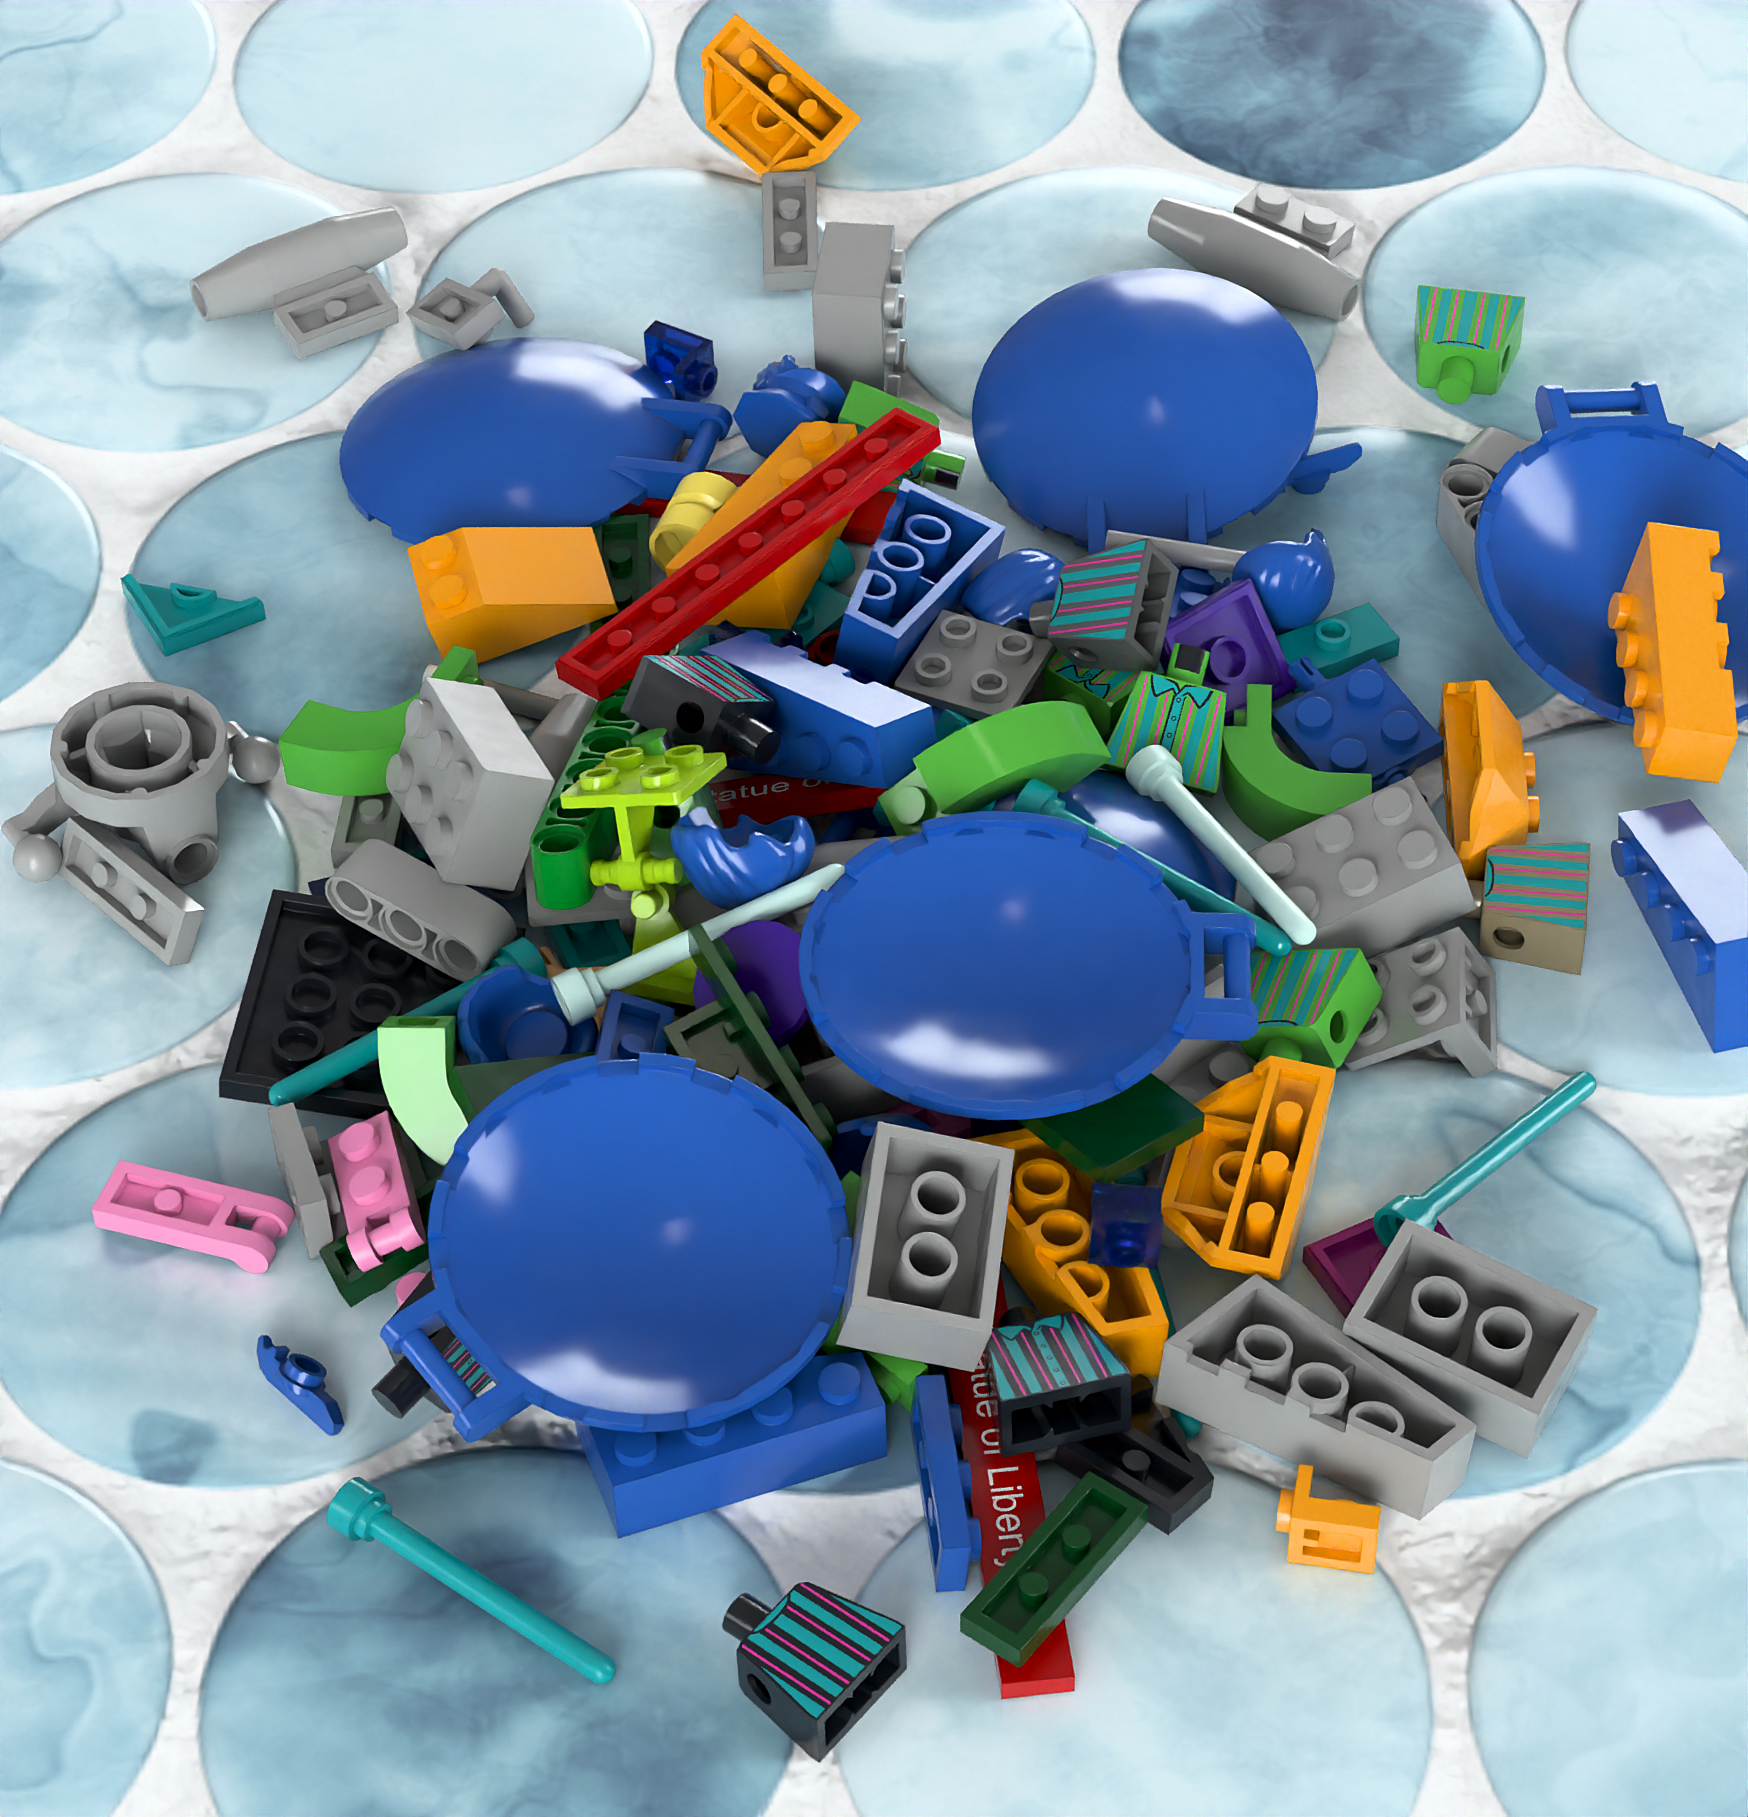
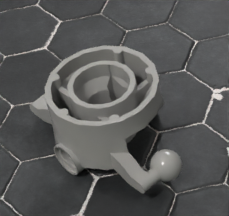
M128 682L96 691L68 709L53 729L50 758L54 782L36 796L23 813L6 820L1 827V831L15 848L12 862L18 875L27 881L34 883L49 881L59 872L63 854L58 843L47 835L66 822L69 817L81 814L86 819L107 824L110 830L120 838L138 843L159 868L163 869L173 881L178 884L188 885L198 882L207 876L218 860L219 850L216 844L219 841L216 793L227 779L230 754L233 753L232 765L237 776L246 782L260 784L268 782L277 774L281 760L280 753L273 742L261 736L250 737L236 721L224 723L216 706L193 690L165 682Z

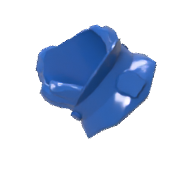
M785 355L781 362H771L757 374V380L752 387L753 390L743 393L733 418L751 450L767 459L801 422L826 421L838 423V417L846 400V394L839 383L832 377L815 369L799 368L793 356Z

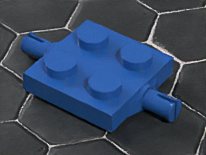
M1307 656L1300 657V663L1296 659L1288 668L1289 676L1297 682L1305 693L1303 696L1274 710L1271 716V727L1304 767L1331 773L1372 774V793L1411 776L1417 768L1443 755L1444 740L1374 658L1339 677L1325 679ZM1422 794L1425 801L1427 802V797Z

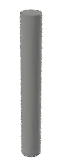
M1108 530L1105 541V550L1148 538L1173 564L1228 573L1233 572L1237 561L1248 552L1115 530Z

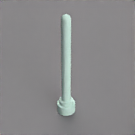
M1150 745L1138 751L1132 757L1126 769V779L1140 795H1149L1154 801H1163L1295 943L1299 945L1310 944L1316 937V927L1313 922L1183 786L1180 763L1161 745Z
M838 863L830 864L703 922L701 925L711 941L721 937L732 927L754 920H774L815 901L822 889L828 891L845 873V867ZM688 930L596 972H593L590 967L580 972L576 967H573L551 977L550 982L554 994L570 1025H577L596 1016V1008L606 1004L605 997L610 994L611 989L619 991L691 958Z

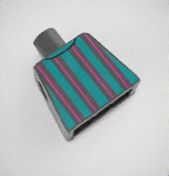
M1148 538L1069 561L1061 568L1054 600L1035 602L1031 606L1029 612L1031 630L1036 637H1048L1050 643L1072 664L1080 668L1157 671L1179 569Z

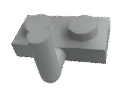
M492 268L471 287L445 278L406 312L417 330L460 350H467L471 346L484 343L492 335L493 327L506 317L497 301L492 298L494 296L517 328L529 325L535 318L534 313L506 272L501 268Z

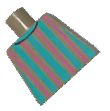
M1591 843L1495 845L1486 850L1483 881L1467 879L1477 909L1460 916L1462 918L1480 919L1478 950L1488 957L1581 975L1587 924Z

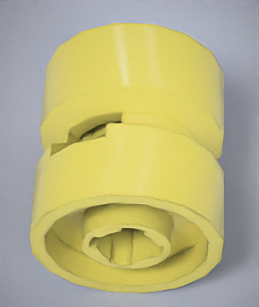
M694 472L681 480L649 538L650 553L654 561L664 572V568L738 490L734 483L721 475L709 472Z

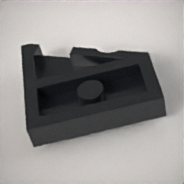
M1139 1374L1131 1380L1132 1429L1059 1445L1056 1450L1055 1463L1079 1479H1082L1090 1471L1148 1505L1147 1522L1169 1535L1211 1498L1214 1476L1200 1455L1190 1450L1187 1446L1186 1434L1175 1418L1169 1417L1164 1419L1152 1401L1153 1385L1148 1378Z

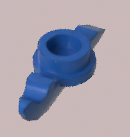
M1355 442L1313 455H1306L1305 458L1301 457L1298 464L1287 477V486H1292L1296 492L1306 495L1321 492L1329 480L1330 474L1346 470L1362 457L1361 445Z
M261 1335L258 1338L256 1352L259 1367L266 1379L325 1433L330 1436L338 1435L344 1426V1421L337 1401L324 1391L326 1388L324 1379L327 1375L325 1367L315 1359L303 1354L294 1353L290 1354L287 1358L290 1351L287 1346H274L270 1336Z

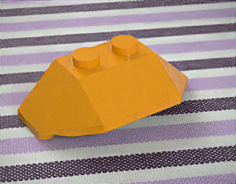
M737 13L733 15L701 52L702 69L705 70L703 86L705 128L761 177L762 173L802 171L825 161L862 120L854 111Z
M1488 680L1442 683L1439 735L1444 740L1441 766L1447 839L1461 861L1466 879L1483 881L1486 850L1495 845L1526 844L1527 833H1538L1539 797L1538 795L1527 794V789L1534 788L1535 755L1533 751H1523L1521 725Z
M1270 1055L1254 1065L1252 1072L1229 1081L1193 1104L1205 1113L1203 1132L1176 1146L1158 1205L1157 1217L1210 1266L1249 1275L1257 1274L1260 1277L1280 1281L1288 1273L1317 1169L1336 1069Z

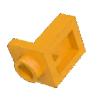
M1299 1464L1295 1490L1281 1488L1277 1513L1276 1531L1289 1533L1287 1562L1374 1574L1381 1507L1358 1504L1347 1499L1328 1500L1311 1497L1313 1466Z

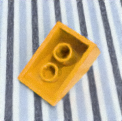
M462 527L407 548L427 627L443 659L455 645L476 651L477 664L618 612L592 527Z

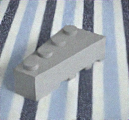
M1254 1274L1164 1343L1155 1398L1156 1402L1295 1465H1312L1313 1473L1419 1521L1464 1484L1477 1425L1257 1274Z

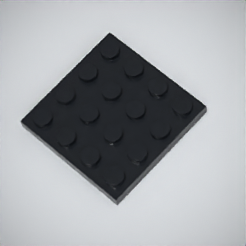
M273 889L220 1074L219 1097L274 1106L269 1100V1090L275 1083L376 1030L389 1016H402L464 982L449 976L349 921L332 907L327 897ZM516 927L517 934L513 941L521 937L525 938L526 928ZM456 1024L457 1066L471 1065L460 1046ZM379 1058L294 1103L295 1109L362 1120H368L387 1110L393 1120L398 1122L383 1088Z

